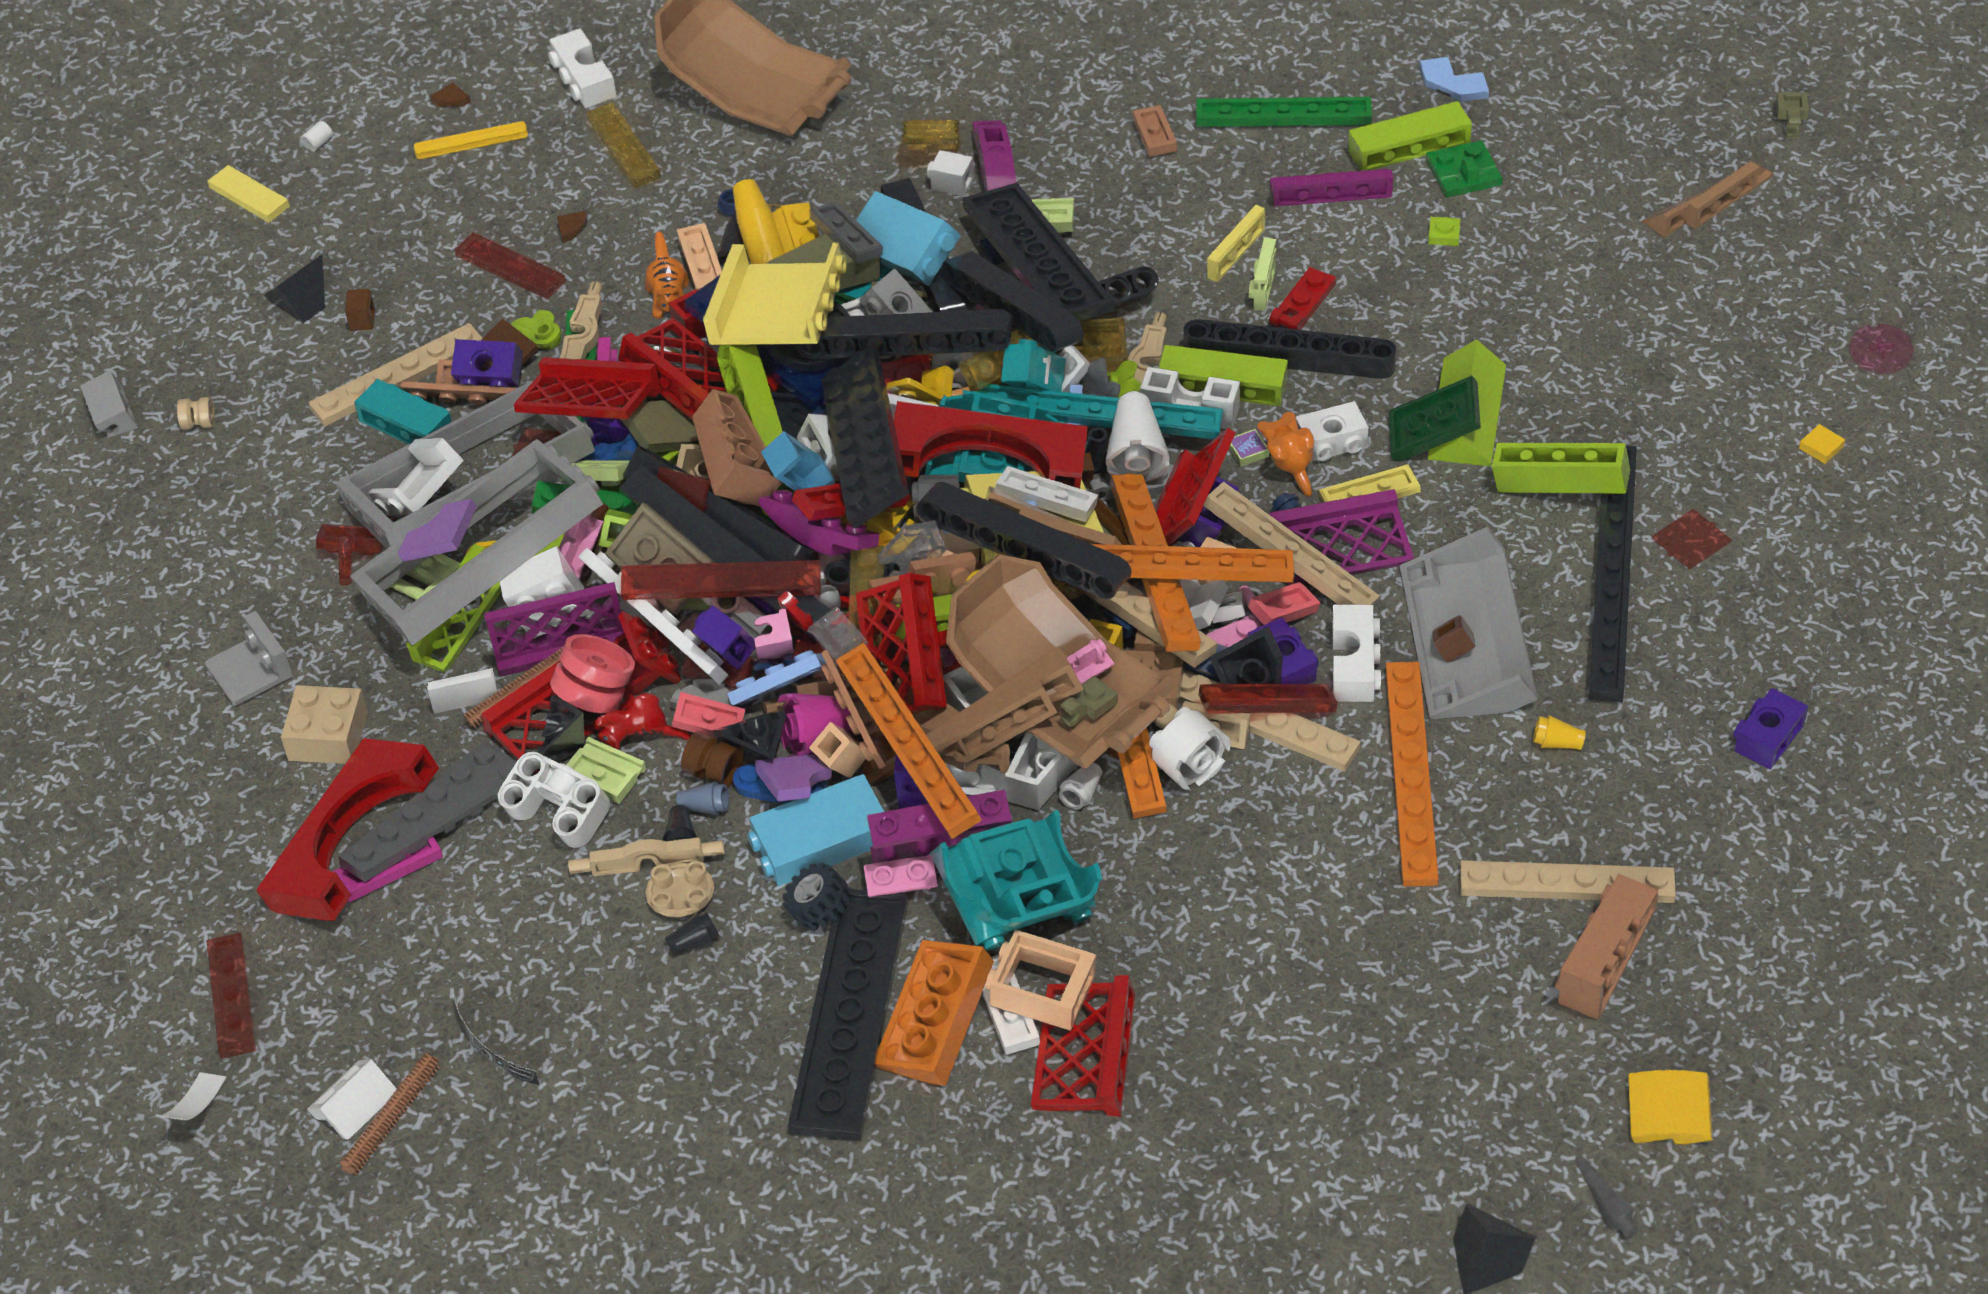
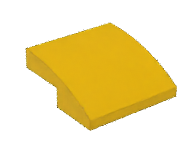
M1655 1070L1629 1073L1631 1138L1634 1143L1672 1139L1677 1145H1686L1713 1140L1710 1087L1707 1073L1685 1070Z

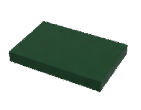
M1469 376L1389 410L1392 459L1394 461H1403L1480 429L1479 394L1476 379L1473 376Z

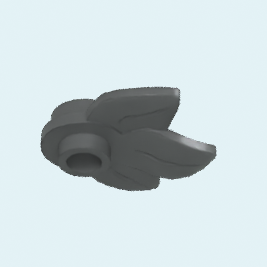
M1105 358L1094 360L1089 365L1087 373L1079 381V384L1083 385V394L1118 398L1120 384L1109 382Z

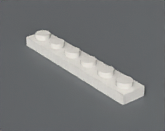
M586 548L578 556L605 583L614 582L617 593L715 682L720 685L725 680L728 674L720 667L724 661L710 648L704 653L698 647L701 641L688 629L682 633L676 627L680 622L666 609L662 613L656 610L654 607L658 602L645 590L640 594L633 589L637 583L624 571L617 575L611 569L615 564L604 553L600 551L596 556L590 549Z

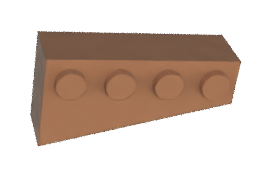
M712 389L694 413L692 419L713 493L717 496L737 500L744 505L752 504L761 507L759 497L773 495V491L777 490L782 482L774 477L762 456L761 451L766 446L738 397Z
M1621 874L1617 875L1612 885L1607 884L1600 898L1599 907L1595 912L1591 913L1585 930L1560 969L1555 989L1559 990V1004L1599 1020L1657 908L1658 889Z

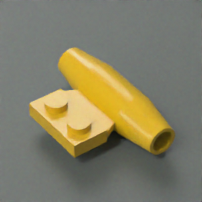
M742 180L733 186L737 223L751 264H765L820 237L816 224L810 219L811 208L809 202L782 205L772 213L755 180Z

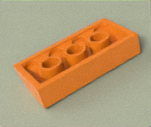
M921 941L880 1043L876 1068L926 1083L946 1086L994 963L982 946Z

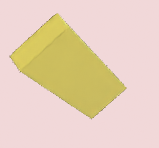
M229 165L207 181L210 189L268 223L290 207L288 199Z
M1255 205L1207 258L1208 279L1219 282L1264 232L1265 208Z
M1407 464L1319 489V497L1324 503L1395 489L1397 497L1401 498L1419 493L1421 486Z

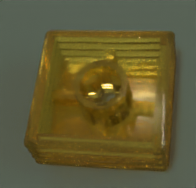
M959 119L904 120L901 123L904 126L901 129L904 132L901 135L904 138L901 142L908 144V150L927 149V144H937V150H955L956 144L962 141L960 138L962 135L960 130L962 128L959 126L962 122Z
M1111 318L1079 321L1083 330V340L1072 346L1090 364L1098 358H1105L1107 372H1116L1120 365L1128 360L1124 319Z

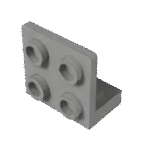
M256 611L244 616L248 630L244 631L247 640L205 661L207 669L234 706L293 676L284 649Z

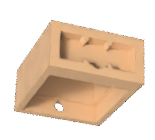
M1015 930L1010 942L1005 941L1002 944L998 957L1000 963L997 970L992 968L987 977L986 989L990 990V1005L1071 1031L1095 977L1096 954ZM1022 960L1070 975L1071 978L1061 1000H1054L1009 986L1019 961Z

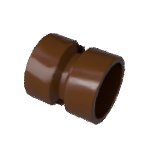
M701 731L695 732L683 750L681 769L683 772L702 779L706 777V780L710 783L717 781L718 784H725L729 788L733 783V774L739 767L743 766L744 751L741 747L726 741L717 744L716 737Z

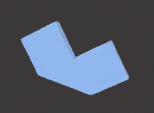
M1448 57L1420 60L1419 68L1426 87L1435 91L1439 89L1450 94L1451 98L1460 102L1489 98V89L1483 72L1454 76Z

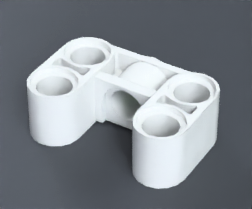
M527 752L518 759L498 792L499 803L516 820L532 818L544 799L560 806L553 818V829L566 845L573 848L587 845L610 808V800L597 782L580 774L573 768L557 763L537 752ZM540 769L536 775L531 776L535 770ZM596 795L591 802L586 803L589 797ZM522 797V800L519 803L513 805L516 799ZM577 824L573 831L567 832L572 825Z

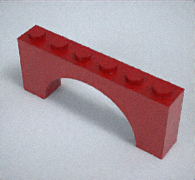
M897 401L893 421L905 476L918 477L926 463L948 452L987 450L1019 459L1032 467L1041 477L1080 489L1088 426Z
M362 739L256 889L271 911L278 914L334 922L352 896L337 873L329 871L331 857L336 845L349 827L371 808L398 795L414 792L422 793L439 769V766L425 745Z

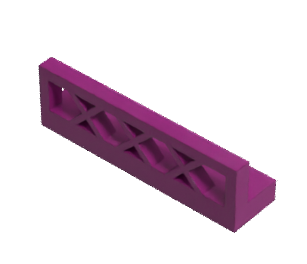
M1392 169L1270 178L1273 206L1392 198Z

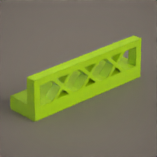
M473 544L456 571L484 551L485 548ZM497 582L480 595L483 602L479 608L465 611V608H462L413 646L407 642L406 645L412 661L446 673L484 619V613L490 610L502 592L500 582ZM465 621L466 627L462 633L448 636L447 630L452 624ZM448 646L449 652L442 662L430 658L435 649Z

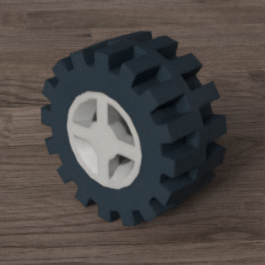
M819 862L818 866L813 863L809 865V869L804 867L799 870L800 875H794L791 878L793 882L792 884H787L785 888L787 893L783 894L782 898L785 901L783 906L786 911L801 926L808 930L809 928L817 930L819 925L824 928L828 926V921L830 920L834 922L838 918L836 916L838 912L843 913L845 910L843 905L847 904L850 899L847 896L850 894V889L846 881L830 865Z

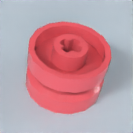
M579 634L567 638L561 652V662L556 665L550 685L553 691L562 700L586 711L609 713L617 710L624 696V685L629 683L635 667V661L632 656L622 647L597 636Z

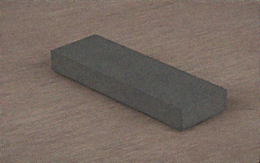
M836 201L810 210V219L835 243H839V247L856 264L883 255V246Z

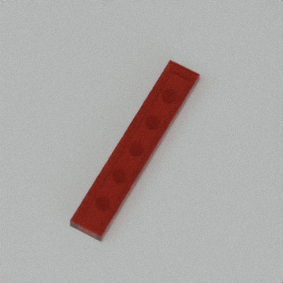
M820 560L621 566L622 600L781 596L785 591L792 595H821Z

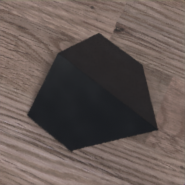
M322 254L264 294L265 298L303 324L326 308Z
M1265 627L1209 657L1223 687L1271 702H1279L1283 656L1269 627Z
M552 695L550 699L551 713L547 712L545 729L541 734L542 737H545L543 747L538 746L537 753L559 763L576 753L579 748L585 746L583 712L562 700L559 696Z
M784 710L772 711L714 729V737L741 747L745 754L755 759H774L786 715Z
M1467 1204L1453 1238L1463 1294H1470L1522 1273L1537 1237Z

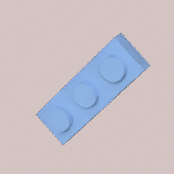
M812 650L806 651L794 657L796 663L784 667L783 663L766 669V676L755 681L754 677H750L736 683L737 689L727 693L732 706L747 704L822 670L821 666L826 664L823 655L814 654Z

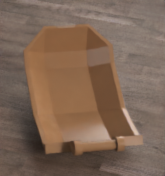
M667 0L655 14L657 55L674 75L728 115L791 136L807 117L821 118L833 98L841 89L847 88L852 81L851 76L846 72L851 67V64L845 57L834 59L787 43L737 6L732 0Z
M1001 554L996 555L952 594L946 643L959 664L987 693L1057 647L1061 648L1067 658L1088 645L1091 640L1101 639L1107 648L1105 652L1115 665L1096 676V678L1118 693V703L1095 720L1085 715L1077 724L1069 727L1060 720V717L1067 712L1061 708V705L1070 698L1068 696L1059 701L1052 702L1057 711L1056 714L1026 730L1083 769L1088 768L1108 748H1113L1119 753H1125L1132 746L1131 741L1157 717L1162 718L1169 712L1170 706L1163 697L1175 687L1171 677L1158 674L1108 642L1053 585L1040 562Z

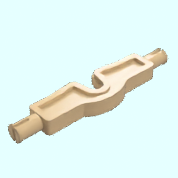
M594 281L591 282L587 295H580L577 307L570 319L571 330L580 334L564 337L560 358L585 360L587 353L597 344L599 338L597 322L603 306L600 297L601 283L597 281L596 284Z
M1160 312L1155 313L1152 325L1147 324L1145 326L1140 345L1133 349L1128 357V360L1137 363V370L1133 378L1139 380L1141 384L1149 367L1142 364H1160L1167 334V329L1164 327L1167 316L1164 313H1161V316Z
M700 838L668 842L647 839L629 843L622 848L591 851L589 858L569 860L568 866L570 875L592 871L593 876L640 871L641 860L643 859L653 860L656 866L660 864L668 866L678 863L689 864L692 861L704 862L705 856L725 855L723 840L702 843Z

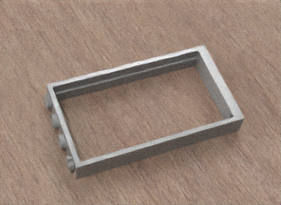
M533 381L420 439L443 438L458 455L535 415L532 413H516L513 405ZM538 414L561 433L558 437L544 443L546 447L552 445L558 454L566 456L570 463H574L595 452L591 442L594 435L585 421L582 423L577 416ZM411 444L335 483L348 511L387 549L404 537L407 532L415 529L441 510L445 504H449L491 472L394 523L371 501L373 499L368 493L371 489L396 488L419 463L418 459L407 449ZM548 469L521 490L529 487L537 481L546 478L554 472L551 469Z
M536 439L450 503L472 498L477 508L470 521L469 528L548 469H551L570 485L564 492L404 610L384 590L430 557L403 562L398 555V551L406 535L350 577L365 599L413 646L603 505L597 495L600 488L590 475L585 476L576 464L572 466L566 456L563 454L560 456L552 445L546 447ZM440 510L436 512L434 515H432L430 518H428L426 521L421 523L419 526H417L415 529L431 521L440 512Z

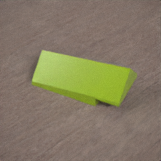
M1477 339L1444 357L1439 389L1473 376L1478 382L1481 428L1429 449L1428 460L1491 467L1506 364Z

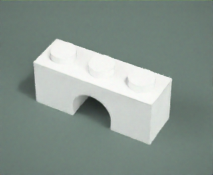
M581 28L549 39L551 51L548 52L549 60L553 68H559V74L565 85L570 84V91L575 101L580 100L583 106L588 108L617 97L612 74L603 61L594 62L592 45Z
M1148 367L1140 388V393L1146 395L1153 402L1223 409L1221 428L1227 429L1229 427L1233 430L1240 408L1239 381L1209 377L1204 391L1192 392L1185 389L1179 383L1177 371Z
M1333 605V650H1348L1354 653L1348 656L1333 657V701L1374 702V690H1381V670H1374V664H1380V644H1374V638H1380V618H1373V605Z

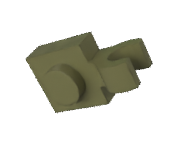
M1777 92V119H1786L1787 137L1799 138L1801 120L1808 119L1807 92Z
M1092 676L1081 684L1084 690L1071 695L1070 698L1062 703L1061 708L1067 712L1060 717V720L1069 727L1077 724L1085 715L1095 720L1118 703V693L1095 676Z

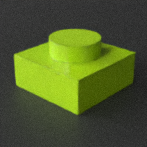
M1430 217L1428 244L1459 246L1461 218Z

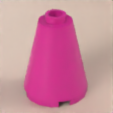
M786 693L779 697L778 703L784 702L783 710L786 715L780 735L781 743L784 749L790 746L793 752L788 757L815 754L809 747L829 722L857 736L853 733L846 719L847 716L851 715L848 707L842 709L835 696Z

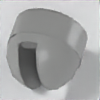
M831 585L818 587L814 597L832 611H837L841 605L838 590Z

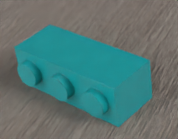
M376 379L354 401L359 422L408 445L413 443L414 440L420 439L452 422L450 412L444 407L435 406L418 395L407 393L396 385L388 384L379 379Z

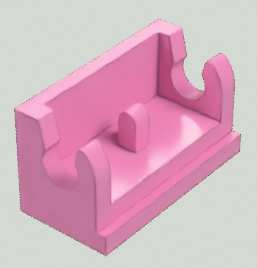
M786 609L779 610L777 614L762 616L754 622L756 627H761L765 624L772 627L771 633L754 638L758 659H768L775 663L778 660H782L784 656L794 653Z

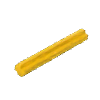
M520 121L416 142L414 150L417 159H424L528 137L525 122Z

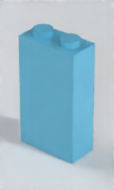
M874 191L856 219L883 246V255H880V265L892 270L895 268L898 273L927 286L930 285L941 268L943 261L946 260L961 237L945 220L877 191Z
M862 774L814 792L806 799H797L749 817L752 831L747 833V837L754 852L760 850L763 856L760 858V863L766 877L773 876L777 886H781L791 882V878L794 875H800L799 870L802 868L809 869L810 864L815 863L818 866L819 862L832 866L870 851V847H873L867 815L881 813L884 810L865 775Z

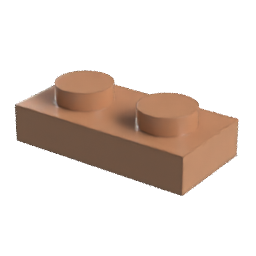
M1161 105L1133 111L1134 124L1149 157L1177 151V141Z

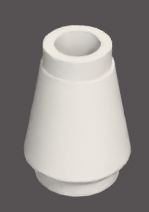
M1093 762L1086 769L1081 767L1061 783L1059 797L1064 805L1078 810L1090 803L1102 776V769L1099 765Z

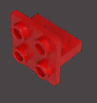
M622 611L618 618L624 633L616 638L613 643L626 650L635 661L633 673L629 683L626 684L628 691L638 695L660 676L674 684H678L682 679L677 669L679 664L671 654L668 646L670 644L669 639L658 629L655 630L648 626L640 617H633Z

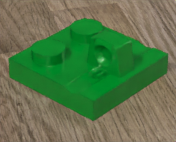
M1483 140L1426 153V160L1446 198L1502 186L1503 178Z

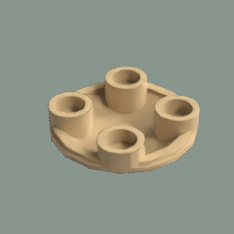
M692 861L689 864L678 863L670 866L660 864L651 871V879L647 883L645 895L648 905L655 912L667 917H684L698 912L708 904L713 896L714 883L703 862Z

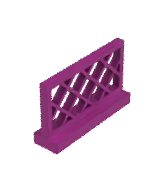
M1395 489L1269 513L1271 517L1315 549L1321 551L1322 554L1325 556L1329 555L1342 562L1340 567L1351 575L1397 567L1414 559L1398 510V497ZM1392 517L1394 522V528L1390 533L1375 526L1378 520ZM1349 525H1357L1365 529L1359 539L1343 531ZM1324 530L1334 536L1325 545L1313 539L1314 534ZM1370 532L1385 540L1378 550L1364 543ZM1338 539L1353 545L1347 556L1332 549ZM1389 543H1392L1403 550L1404 556L1393 558L1383 552ZM1358 549L1374 556L1369 563L1364 564L1352 559ZM1300 576L1294 577L1293 583L1286 582L1287 586L1299 582L1303 585L1309 583Z
M614 582L484 613L500 677L534 668L538 663H541L548 656L564 647L566 639L572 635H592L613 642L624 633L618 618L621 610ZM610 595L603 605L594 602L597 598ZM576 605L570 613L561 610L564 606ZM586 609L595 612L589 619L580 617ZM544 613L538 621L529 618L531 614ZM553 617L563 620L557 627L548 625ZM505 620L512 621L506 628L494 625V623ZM521 625L530 628L524 635L515 632ZM540 631L546 633L534 639Z

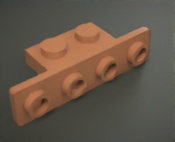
M443 359L438 360L436 383L401 382L400 384L401 390L412 395H418L425 401L427 397H438L439 401L456 403L457 398L468 399V402L478 405L487 404V400H496L517 389L491 387L488 385H460L451 375L453 360ZM485 362L481 366V371L489 370L493 362Z
M971 551L910 561L908 573L931 576L933 597L953 594L966 582L973 571L980 570L984 566L981 562L976 563V558ZM900 575L870 580L869 588L899 580ZM900 589L897 590L891 601L893 604L902 602Z
M826 649L821 652L826 662L821 668L829 683L836 682L839 688L833 692L841 708L845 709L848 707L851 713L846 719L855 735L861 733L864 741L858 744L867 761L874 759L879 769L886 765L874 740L884 735L849 681L845 683L835 661Z

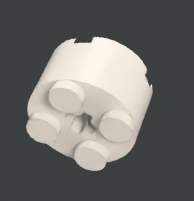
M1183 707L1163 730L1157 731L1151 737L1149 746L1153 748L1152 759L1156 762V765L1179 786L1189 790L1188 785L1195 782L1200 786L1217 774L1225 762L1221 757L1224 749L1229 751L1231 742L1227 735L1199 711Z

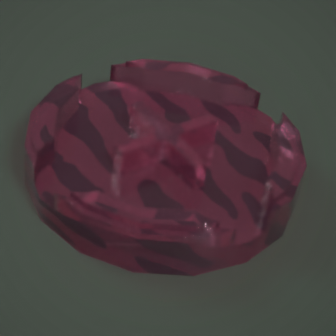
M1878 324V327L1870 328V325L1864 326L1854 333L1850 341V355L1854 362L1864 370L1876 374L1899 372L1907 367L1913 358L1914 346H1912L1908 334L1888 324Z

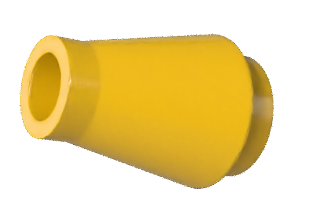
M1550 715L1547 718L1539 716L1534 730L1533 743L1541 744L1540 748L1581 750L1586 730L1578 729Z

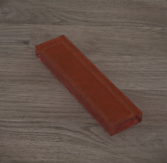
M474 232L454 249L456 257L547 300L566 283L564 274Z
M1202 684L1198 693L1206 713H1336L1338 705L1329 684Z
M240 932L208 939L206 942L219 1055L221 1059L255 1052L257 1049L243 936Z

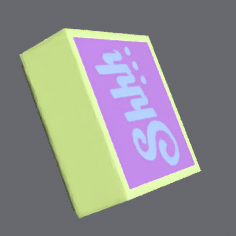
M1256 429L1234 436L1229 447L1240 467L1269 457L1267 445Z

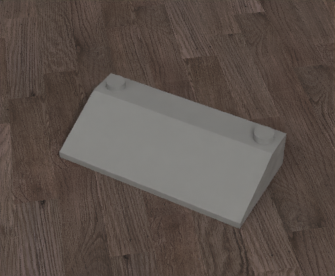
M1488 527L1400 565L1430 719L1508 713L1538 700L1505 548ZM1461 615L1474 633L1476 647L1456 659L1446 662L1434 646L1432 631L1454 617Z

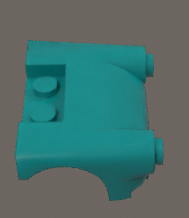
M963 390L962 395L950 397L944 395L939 407L1064 423V421H1058L1047 414L1048 408L975 391ZM959 450L942 454L927 463L925 475L959 474V481L965 482V475L1003 473L1007 466L1025 472L1035 470L1019 459L1002 453L987 450Z
M1058 810L1053 811L1045 819L1033 822L1032 819L1027 818L972 834L967 838L961 839L956 845L947 847L946 842L941 843L930 853L975 945L984 946L986 951L1000 947L1005 942L1004 937L1008 935L1009 931L1062 915L1065 920L1072 919L1073 923L1077 924L1093 916L1091 911L1096 908L1094 895L1097 893L1099 882L1102 880L1098 863L1089 867H1083L1072 858L1062 837L1061 815Z

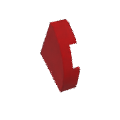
M785 591L778 598L780 608L786 609L787 617L807 632L814 624L809 613L806 614L796 606L799 601L789 592Z

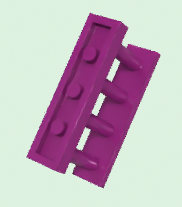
M1005 789L967 796L982 821L951 839L929 804L867 815L873 847H870L872 863L927 856L941 843L946 842L947 847L956 845L961 839L967 838L972 834L1012 823Z

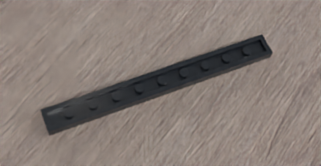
M1626 446L1630 465L1626 494L1601 493L1589 700L1623 702L1637 446Z

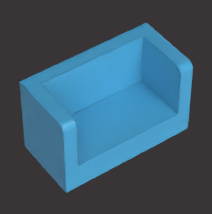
M785 431L761 451L774 477L795 491L835 483V479L822 457Z

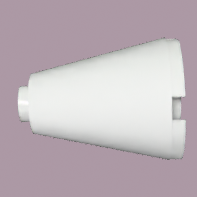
M1128 392L1121 396L1117 403L1105 458L1107 470L1110 475L1143 474L1145 481L1153 480L1163 475L1169 468V452L1149 398L1140 392Z

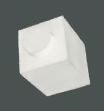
M939 150L935 160L930 161L927 168V178H930L931 190L965 196L974 178L973 157Z

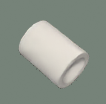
M318 121L300 137V140L305 148L315 152L333 136V132L325 122Z

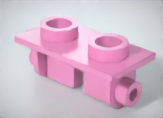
M591 514L565 532L558 548L578 579H580L586 565L578 556L586 548L592 551L604 523L601 520L590 517Z
M1101 639L1089 641L1088 645L1067 657L1081 684L1092 676L1096 677L1115 665L1105 652L1107 648Z
M931 855L864 865L868 897L921 889L929 890L930 888L938 887L934 861Z

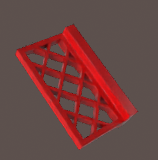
M674 318L639 336L630 332L622 337L618 361L655 363L661 389L659 393L691 419L712 389L727 393L725 384L724 388L708 386V381L724 383L721 373L708 371V366L720 368L717 359L718 353ZM673 331L681 339L664 337V334ZM647 344L659 345V350H653ZM664 346L681 348V353L664 351ZM686 349L697 350L702 356L686 354ZM669 361L680 362L681 368L675 367ZM686 363L703 365V370L686 368ZM690 378L703 380V385L696 384Z
M543 357L538 363L540 374L513 405L516 413L629 419L646 396L656 397L661 389L655 363Z
M1229 427L1196 455H1193L1186 449L1179 454L1155 506V511L1168 546L1176 544L1178 538L1195 525L1236 434Z
M906 573L900 575L899 580L856 593L861 642L865 643L878 664L882 661L889 667L885 675L890 682H892L895 674L903 679L897 693L911 714L929 709L939 710L946 708L947 703L931 576ZM898 589L901 591L902 599L899 608L891 602ZM875 597L881 603L873 616L869 612L868 599ZM888 608L896 614L889 628L881 623ZM902 621L905 623L906 631L904 640L895 635ZM877 628L885 634L878 649L873 644V636ZM892 641L899 646L893 661L885 655ZM906 653L909 655L910 664L908 673L900 668ZM910 686L913 688V705H909L904 701Z
M561 660L481 713L483 730L491 738L495 737L516 761L526 753V748L538 749V746L543 747L544 741L528 740L529 728L545 729L546 721L531 720V714L538 708L551 709V696L558 695L553 691L550 682L556 665ZM626 687L623 696L625 702L620 704L617 710H627L629 702L635 698ZM575 707V708H577L578 710H580L581 712L596 713V712H590V711H586V710L580 709V708H578V707ZM598 713V718L607 713ZM584 724L585 740L599 731L593 728V724ZM510 727H524L523 740L509 739L503 732ZM540 769L535 770L533 772V776L540 771Z
M1115 975L1114 982L1092 983L1082 1005L1091 1015L1077 1026L1074 1024L1072 1030L1058 1041L1050 1035L1051 1030L1056 1026L1042 1022L1031 1100L1032 1110H1104L1106 1116L1121 1117L1136 996L1129 975ZM1047 984L1046 997L1055 1000V995H1063L1067 984ZM1096 995H1109L1108 1001L1097 1010L1088 1003ZM1098 1021L1105 1027L1104 1032L1092 1041L1084 1032ZM1079 1037L1087 1045L1072 1056L1064 1047ZM1059 1052L1067 1061L1055 1071H1052L1046 1066V1061ZM1092 1052H1095L1101 1057V1061L1088 1071L1080 1062ZM1075 1067L1083 1076L1068 1087L1060 1078ZM1089 1082L1097 1088L1096 1098H1080L1076 1094ZM1053 1083H1056L1063 1090L1054 1099H1041L1042 1091Z

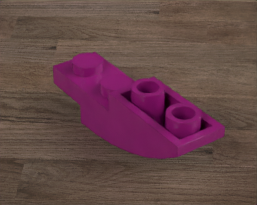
M1001 120L972 121V134L980 158V173L985 190L989 191L1016 183L1013 155L1006 124H1002Z
M774 490L773 495L759 497L760 506L781 529L815 551L834 556L852 552V549L858 551L878 546L879 533L866 530L867 526L864 524L855 529L850 523H841V518L838 517L810 521L792 501L793 496L790 491Z

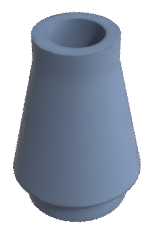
M715 781L688 790L678 791L676 802L677 805L686 806L692 812L720 815V812L727 811L729 808V792L725 784H718Z

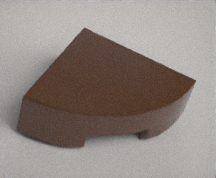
M454 83L449 84L430 96L431 103L438 107L454 105L463 107L471 103L470 96Z
M586 211L557 216L562 242L573 240L576 238V234L587 226Z

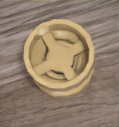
M203 397L198 401L179 399L177 415L180 428L192 429L195 425H200L203 428L214 427L215 408L212 398Z

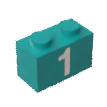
M1020 339L1018 344H1009L1005 349L1001 381L1013 387L1061 392L1066 359L1050 352L1044 347H1038L1036 341Z

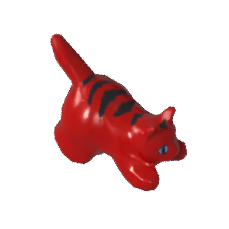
M643 693L629 702L627 710L611 711L596 719L595 724H593L595 730H600L598 733L599 740L619 750L622 741L627 736L653 735L659 733L684 740H689L691 734L686 730L667 725L665 714L660 708L659 698L652 693Z

